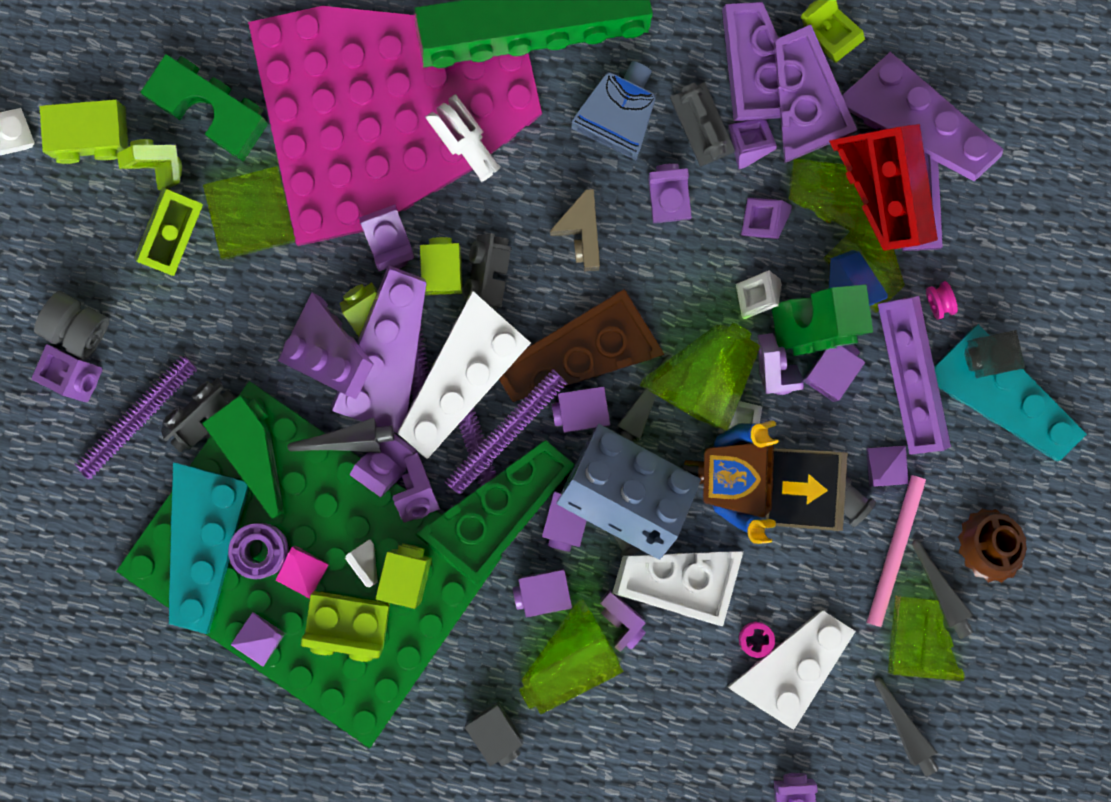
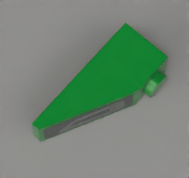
M240 395L202 424L272 519H276L284 514L271 431L264 421L269 415L256 398L250 401L248 397Z

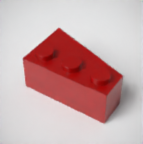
M920 124L829 140L833 150L838 151L848 171L845 174L849 183L854 184L864 204L861 207L883 251L918 246L938 240Z

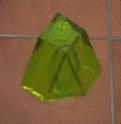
M732 323L730 327L716 324L644 377L640 386L698 421L727 431L733 420L760 345L750 340L752 335L750 331L736 323Z
M583 597L574 602L572 608L569 609L522 675L521 681L524 686L519 688V692L528 708L532 709L536 706L540 715L624 672L618 657Z

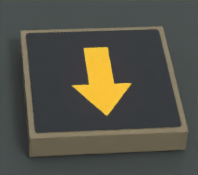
M774 448L772 511L766 515V519L774 520L776 526L843 531L848 453Z

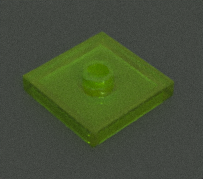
M277 166L203 184L222 260L296 242L280 170Z

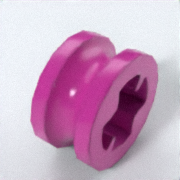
M948 282L940 283L937 289L933 286L926 288V296L931 311L937 320L944 318L945 313L950 315L957 314L956 298Z
M751 622L740 631L739 644L749 656L761 658L773 650L775 636L772 630L764 623ZM754 629H761L762 636L767 634V643L760 644V650H751L753 645L751 643L747 645L746 642L747 636H753Z

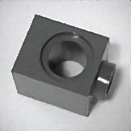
M499 701L466 722L465 729L490 767L497 762L504 766L521 754L518 748L523 746L524 740Z

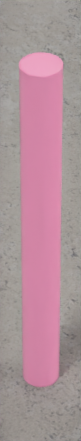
M911 475L866 623L882 627L926 479Z

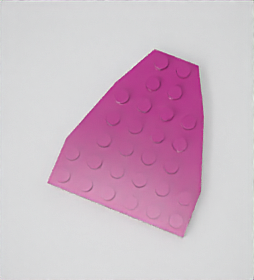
M319 6L248 22L297 246L364 232L359 217L392 205H396L398 213L402 210L405 211L427 195L439 191L472 171V167L462 154L459 156L456 153L452 155L425 118L431 112L437 114L436 109L442 103L449 105L448 100L454 94L458 96L483 130L481 134L483 138L480 141L490 154L503 144H507L519 131L529 126L542 115L529 53L522 56H512L510 54L494 56L484 62H474L472 60L456 62L446 68H435L433 66L423 68L415 28V15Z

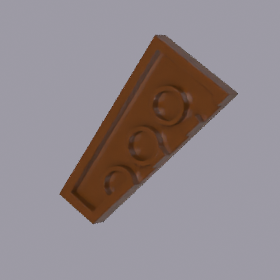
M623 289L525 349L499 378V381L514 403L524 400L525 397L529 398L528 394L532 395L531 391H535V386L539 388L538 383L542 384L541 380H545V376H548L549 372L552 373V369L568 383L567 385L563 384L565 387L658 358L665 354L627 292Z

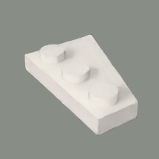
M744 551L664 554L660 560L651 555L623 556L612 594L723 626Z
M820 610L727 687L794 730L856 631L825 611Z

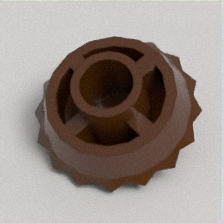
M982 508L978 513H971L969 520L962 523V532L958 536L961 544L959 553L965 559V566L973 570L975 577H983L988 583L995 580L1002 583L1007 578H1014L1017 570L1022 568L1027 550L1026 537L1022 528L1009 515L1002 514L996 509L989 511Z

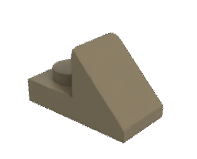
M594 189L585 190L550 231V236L581 234V239L574 240L576 263L583 262L584 272L599 271L600 269Z

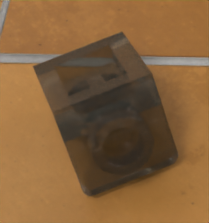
M1017 330L967 341L969 348L965 349L966 364L969 371H974L976 379L1025 368Z

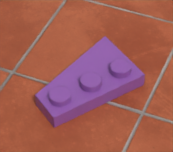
M812 25L776 39L774 49L784 163H787L829 145V140L850 136L856 133L857 128Z

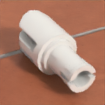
M454 94L448 100L449 105L442 103L436 109L437 114L431 112L425 118L452 155L455 153L458 156L462 154L478 175L479 180L483 182L492 176L493 172H497L501 166L497 164L480 141L483 138L481 135L483 130L458 96Z

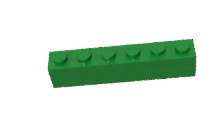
M460 0L414 8L415 28L423 68L431 66L446 68L456 62L469 60L484 62L494 56L507 54L522 56L532 50L545 48L560 50L570 44L583 42L598 44L608 38L621 36L624 38H636L643 33L649 32L653 15L650 0Z

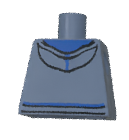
M632 61L624 78L607 72L574 116L571 129L636 161L656 99L655 94L644 89L652 71L645 65Z

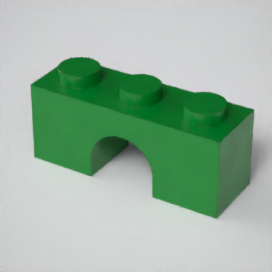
M165 54L140 93L147 100L179 121L186 111L197 103L212 105L214 119L205 135L213 143L244 162L268 125L261 116L264 110L245 97L241 102L231 97L229 93L232 89L215 77H212L209 82L197 75L200 69L186 58L180 56L176 61Z
M866 284L825 289L811 293L810 298L790 299L780 302L779 306L772 308L778 347H784L785 350L793 349V356L835 349L837 346L857 344L858 336L873 333Z

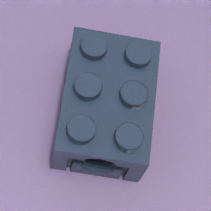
M598 424L583 446L556 504L660 560L678 538L701 479Z

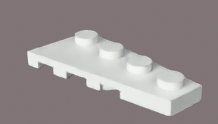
M471 291L464 308L458 319H456L443 348L435 359L423 386L420 388L398 430V434L427 459L531 344L530 341L474 291Z

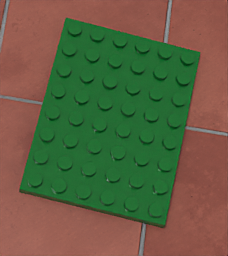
M249 381L240 395L248 397L250 401L256 398L269 415L264 421L271 431L284 514L279 518L272 519L249 488L238 530L246 525L267 523L277 527L286 537L289 551L291 547L297 546L329 564L315 591L373 601H380L376 600V595L388 551L398 549V546L402 545V543L424 548V556L432 557L421 604L413 609L390 603L384 649L380 657L373 658L372 661H356L349 658V654L334 652L332 655H318L312 653L310 648L301 646V640L306 631L310 599L276 581L280 570L266 578L250 579L240 575L233 568L230 560L210 633L206 635L370 749L500 561L502 555L476 585L473 584L416 536V533L442 516V513L436 510L423 518L403 522L393 501V496L407 489L396 482L382 497H379L350 476L354 465L361 459L352 451H289L287 447L291 442L309 439L326 433ZM211 436L190 465L243 480ZM172 492L116 571L167 608H169ZM370 539L375 548L378 582L371 587H366L345 558H347L346 555ZM255 540L250 546V554L254 560L262 562L267 557L268 548L263 541ZM252 612L286 633L264 666H261L231 646Z

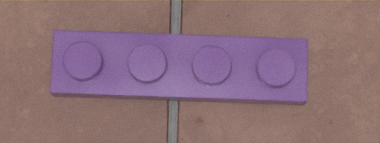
M914 296L880 303L878 308L909 454L944 451L950 448L951 444L920 297Z

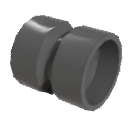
M58 291L49 298L40 311L35 322L34 333L53 344L62 342V346L65 347L68 353L84 361L94 353L108 329L109 318L90 307L81 310L80 301L62 291Z

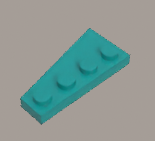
M979 324L975 325L934 365L939 389L982 414L983 417L1008 430L1017 438L1055 461H1061L1087 435Z
M173 462L169 624L208 634L210 633L230 560L228 555L229 544L234 534L238 531L249 487L244 480Z

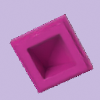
M293 546L283 563L276 581L310 599L311 593L316 590L329 564L301 548Z

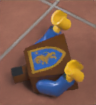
M773 420L760 424L738 423L717 435L714 444L705 448L704 461L685 460L683 470L700 478V484H704V503L712 505L714 512L738 529L748 533L749 539L756 544L772 543V539L765 535V528L776 526L774 520H761L760 518L765 517L772 511L774 444L779 442L778 439L774 440L768 434V428L776 426V422Z

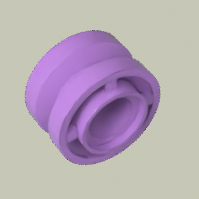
M256 523L242 527L232 537L228 549L229 559L233 568L240 575L250 579H262L277 573L282 568L289 552L288 542L284 534L277 527L267 523ZM255 540L263 541L268 548L267 557L262 562L254 560L250 554V546Z

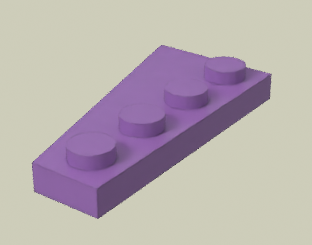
M891 52L842 95L849 112L863 119L864 124L876 130L879 128L884 130L920 124L924 152L930 154V159L972 181L978 179L1003 154V148Z
M388 265L357 341L372 361L373 366L357 399L355 400L337 391L331 405L332 411L360 421L374 417L377 427L392 425L394 432L398 434V430L409 408L427 283L424 278Z

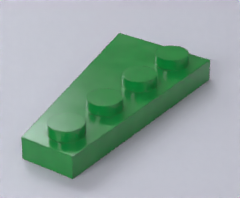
M545 440L499 475L478 488L474 493L449 509L438 519L416 533V536L476 585L575 464Z

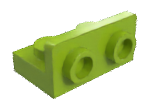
M313 591L310 596L306 631L302 637L301 646L310 648L312 653L318 655H332L334 652L349 654V658L361 662L372 661L373 658H379L384 649L390 603Z

